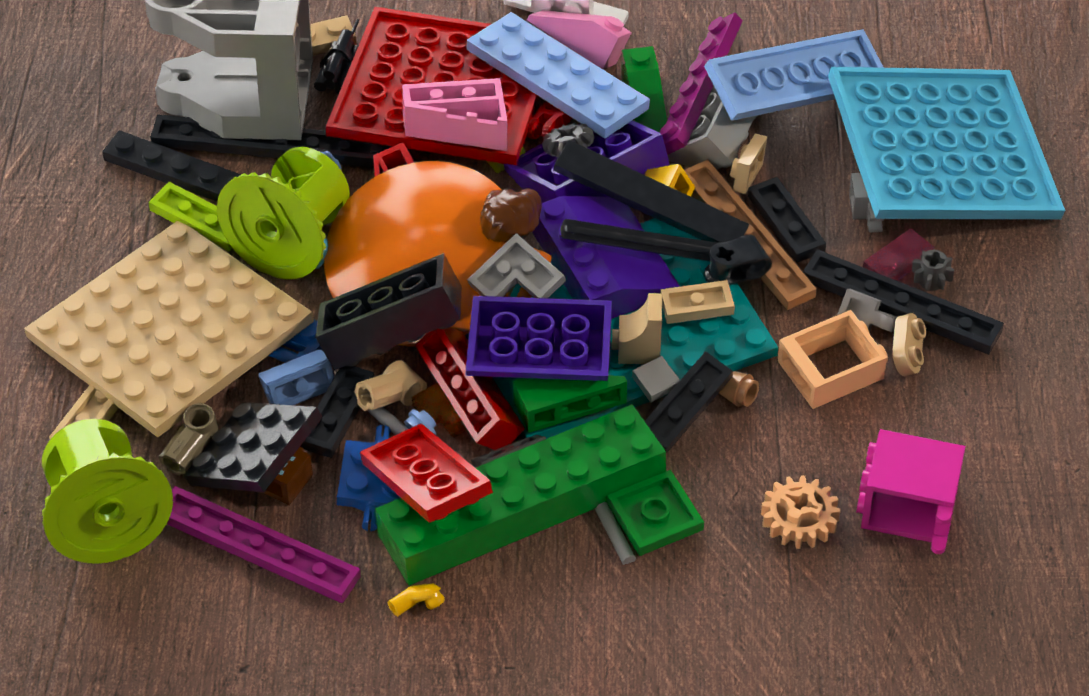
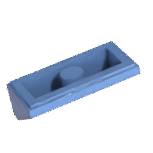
M322 350L313 351L258 374L269 404L296 405L323 394L334 379L332 366Z

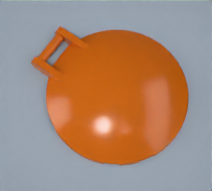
M423 161L405 164L374 177L355 191L336 215L327 236L328 251L324 258V272L332 297H338L444 253L462 286L460 320L452 325L451 328L463 332L464 335L470 332L473 296L481 295L469 285L467 279L506 243L487 239L482 233L480 225L481 211L487 195L492 190L501 189L485 175L471 168L442 161ZM535 249L551 263L552 257L548 253ZM514 287L503 297H510ZM521 287L517 297L531 298L532 295ZM420 339L414 342L406 341L398 345L415 347Z

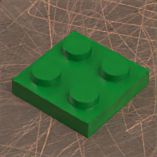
M671 470L607 495L609 508L639 556L704 530L703 519Z

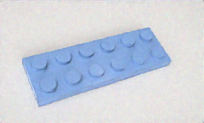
M512 12L467 39V50L581 124H587L588 128H591L603 138H607L649 109L650 99Z
M864 29L709 59L704 66L731 121L835 99L828 78L831 67L884 68Z

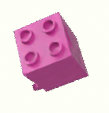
M880 429L877 443H869L866 469L863 470L860 482V495L856 513L863 514L861 528L932 542L931 551L933 553H944L966 446Z

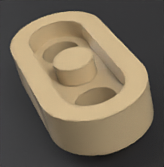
M913 313L898 316L895 321L893 360L897 371L902 376L919 373L921 365L924 363L922 346L923 338L926 337V328L922 319L917 318Z

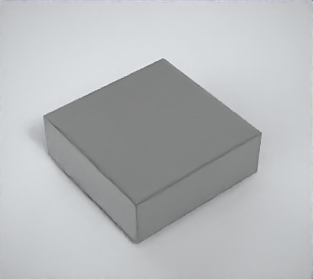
M662 356L632 371V378L650 402L670 393L680 381Z

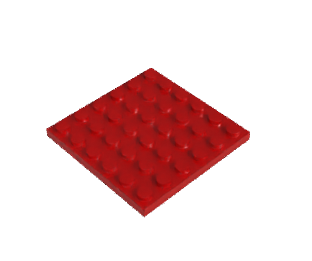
M374 7L327 121L326 136L388 146H396L404 142L407 149L517 165L539 96L467 50V39L491 24ZM500 78L507 116V151L405 135L402 85Z

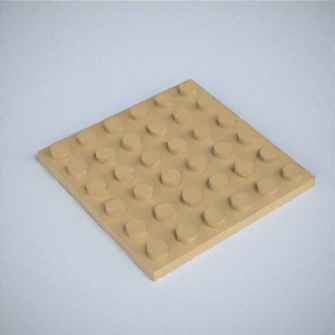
M176 221L25 327L24 330L26 337L88 385H93L96 390L107 396V399L112 400L114 405L156 437H159L183 419V414L189 406L197 403L204 404L313 323L314 318L312 311L190 226Z

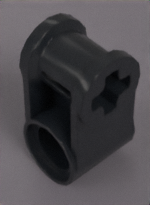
M744 235L738 239L717 243L712 246L709 254L711 262L705 268L704 278L708 283L728 280L729 286L750 279H758L771 269L772 260L754 235Z

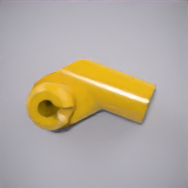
M431 583L410 586L387 603L392 613L398 617L422 601L425 602L428 609H435L444 603L445 597L439 591L441 588Z

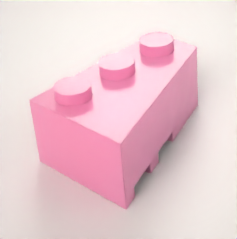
M500 78L402 85L403 120L406 136L507 151V116Z

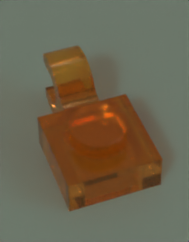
M438 382L411 397L412 406L419 413L422 410L426 411L436 424L441 422L452 437L455 438L466 431L465 427L460 423L462 421Z

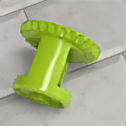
M295 147L286 151L275 162L271 171V177L268 173L258 175L256 172H253L249 175L243 173L229 181L219 194L217 215L225 238L235 252L249 265L260 272L279 279H299L310 274L322 260L323 252L326 248L324 243L326 235L321 231L322 226L334 221L339 210L350 198V191L343 172L333 160L315 149Z
M102 419L80 420L59 430L47 443L42 455V468L51 487V494L45 498V508L42 510V524L49 542L59 553L83 563L113 562L139 552L162 532L170 518L173 507L171 486L162 470H159L153 462H146L141 456L137 458L132 457L128 437L119 426Z

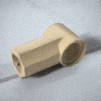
M398 360L390 364L382 375L358 382L354 393L357 397V404L364 411L374 410L397 401H401L404 405L409 406L421 399L427 389V384L404 361Z

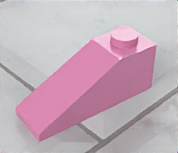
M542 10L530 14L527 18L528 22L601 69L616 65L622 49H624L632 33L623 27L624 24L619 19L612 16Z

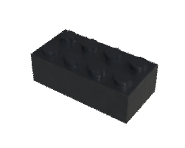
M440 254L320 303L316 339L334 370L344 366H355L366 357L374 354H385L398 344L406 341H417L428 332L438 328L447 329L460 320L462 286L445 254Z

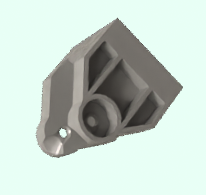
M145 0L146 14L150 27L153 30L162 34L174 35L203 50L189 57L174 58L162 64L155 91L157 105L163 111L171 115L190 117L203 128L215 132L222 138L301 140L313 66L309 0Z

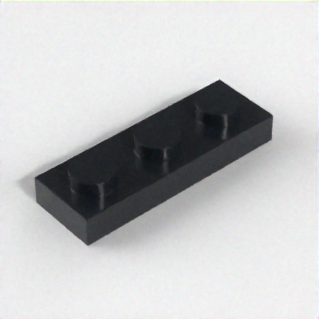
M778 177L748 187L749 199L796 263L813 257L817 249L825 252L826 242Z
M706 351L645 420V423L666 453H668L733 377L731 369Z
M356 366L339 368L317 407L323 418L301 444V448L330 458L334 456L360 409L354 393L356 384L375 377L374 372Z

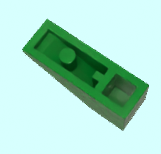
M654 47L622 49V82L650 99L649 109L633 119V121L660 132L667 122Z
M608 375V381L519 378L513 380V402L527 432L531 433L626 404L627 380L625 376Z

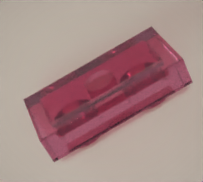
M909 229L863 261V268L899 281L912 271L913 259L921 260L922 251L934 250L935 247L913 229Z

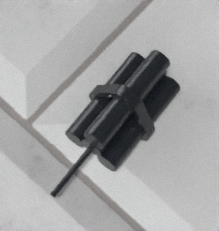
M359 19L356 20L352 31L348 29L341 31L338 40L332 42L330 49L321 59V69L314 83L316 90L325 91L326 87L329 89L335 88V92L339 94L359 46L354 45L352 41Z

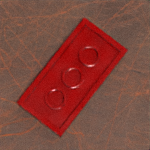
M422 423L360 451L362 464L429 523L443 519L449 513L466 505L474 504L481 498L493 493L491 482L487 477Z

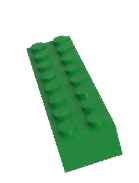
M633 404L476 467L479 472L490 480L493 493L481 498L474 504L466 505L449 513L443 519L429 523L402 498L375 508L378 536L406 583L410 586L591 511L599 504L607 503L608 494L666 472V451Z

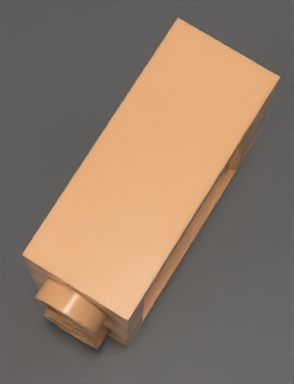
M851 310L779 340L778 362L812 409L884 379L886 363L888 362L887 353L881 344H877L871 337L867 325L862 320L859 321ZM846 341L862 363L824 379L808 356Z

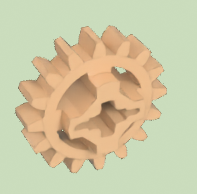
M802 475L799 482H794L790 476L786 477V485L783 486L775 482L773 484V492H765L761 508L763 527H770L771 538L779 535L782 536V545L784 546L791 540L795 541L796 549H800L802 542H807L813 548L817 538L827 542L828 534L836 532L837 522H839L840 508H837L838 497H830L831 487L829 486L820 489L819 479H815L810 484L806 483V478Z

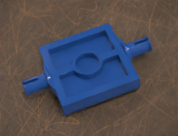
M383 425L376 427L375 442L369 443L346 440L336 505L355 507L364 511L362 528L368 531L370 519V531L377 529L375 508L401 498L362 464L360 451L389 438L391 429L386 425L383 437Z

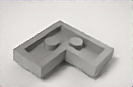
M517 233L467 279L469 285L481 296L503 297L518 283L534 298L550 297L566 281L564 274Z

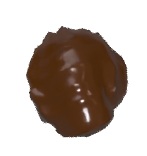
M529 188L519 192H515L512 189L492 190L487 195L481 211L480 225L482 233L487 239L497 242H507L516 233L522 239H525L539 225L542 203L538 192Z

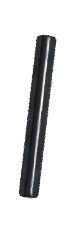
M572 219L563 220L560 228L561 237L567 240L711 262L709 257L710 249L713 245L717 244L711 241Z

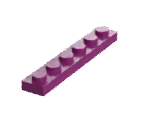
M736 12L724 18L721 16L716 18L708 27L707 37L698 49L700 52L696 60L689 67L690 73L687 80L680 87V95L676 103L670 108V116L659 132L663 136L667 155L686 147L713 88V83L704 66L709 59L728 55L743 22Z
M174 486L172 489L173 507L167 522L169 526L342 604L361 578L360 568L177 486Z

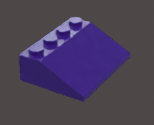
M633 120L607 138H603L593 131L594 141L587 147L645 175L647 169L670 165L662 134ZM542 144L520 155L517 165L503 164L504 170L522 189L529 188L538 192L541 197V203L561 196L609 197L553 171L558 157L546 154Z
M561 196L542 203L539 225L532 233L542 250L552 257L551 264L564 274L566 281L563 284L572 299L612 301L613 319L619 315L640 309L646 302L648 293L660 294V289L680 287L660 254L567 240L561 237L560 228L565 219L644 231L628 205L611 197Z
M473 296L466 376L608 381L612 301Z

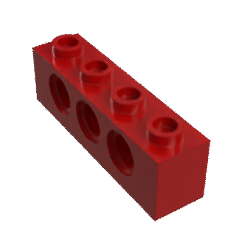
M451 327L447 329L438 328L426 333L415 347L475 442L494 450L511 444L525 428L492 377L466 376L469 341L464 333Z

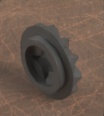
M572 123L568 126L562 125L561 128L552 129L551 133L543 137L544 142L542 146L546 154L559 157L568 140L585 148L589 147L594 141L593 130L588 128L587 124L577 125Z

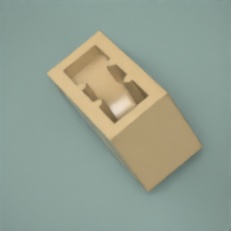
M648 293L647 300L640 309L628 315H619V329H612V350H619L618 364H646L660 357L662 294Z

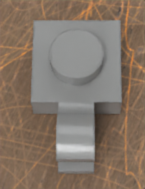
M853 289L846 290L837 314L839 315L851 310L859 321L862 320L867 325L869 332L872 325L893 332L897 316L878 310L881 300Z

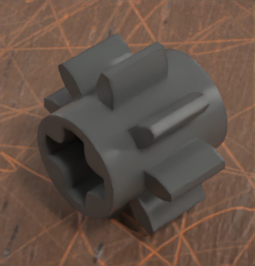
M940 250L922 251L921 260L913 259L912 272L915 273L914 283H919L926 291L944 290L945 281H953L954 269L951 268L952 258L946 257Z

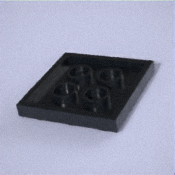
M243 402L234 409L232 416L222 429L214 434L213 440L205 450L193 460L192 466L184 474V477L190 486L265 492L323 416L317 407Z

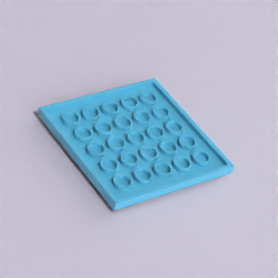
M831 67L828 78L876 219L1062 218L1065 208L1010 70Z

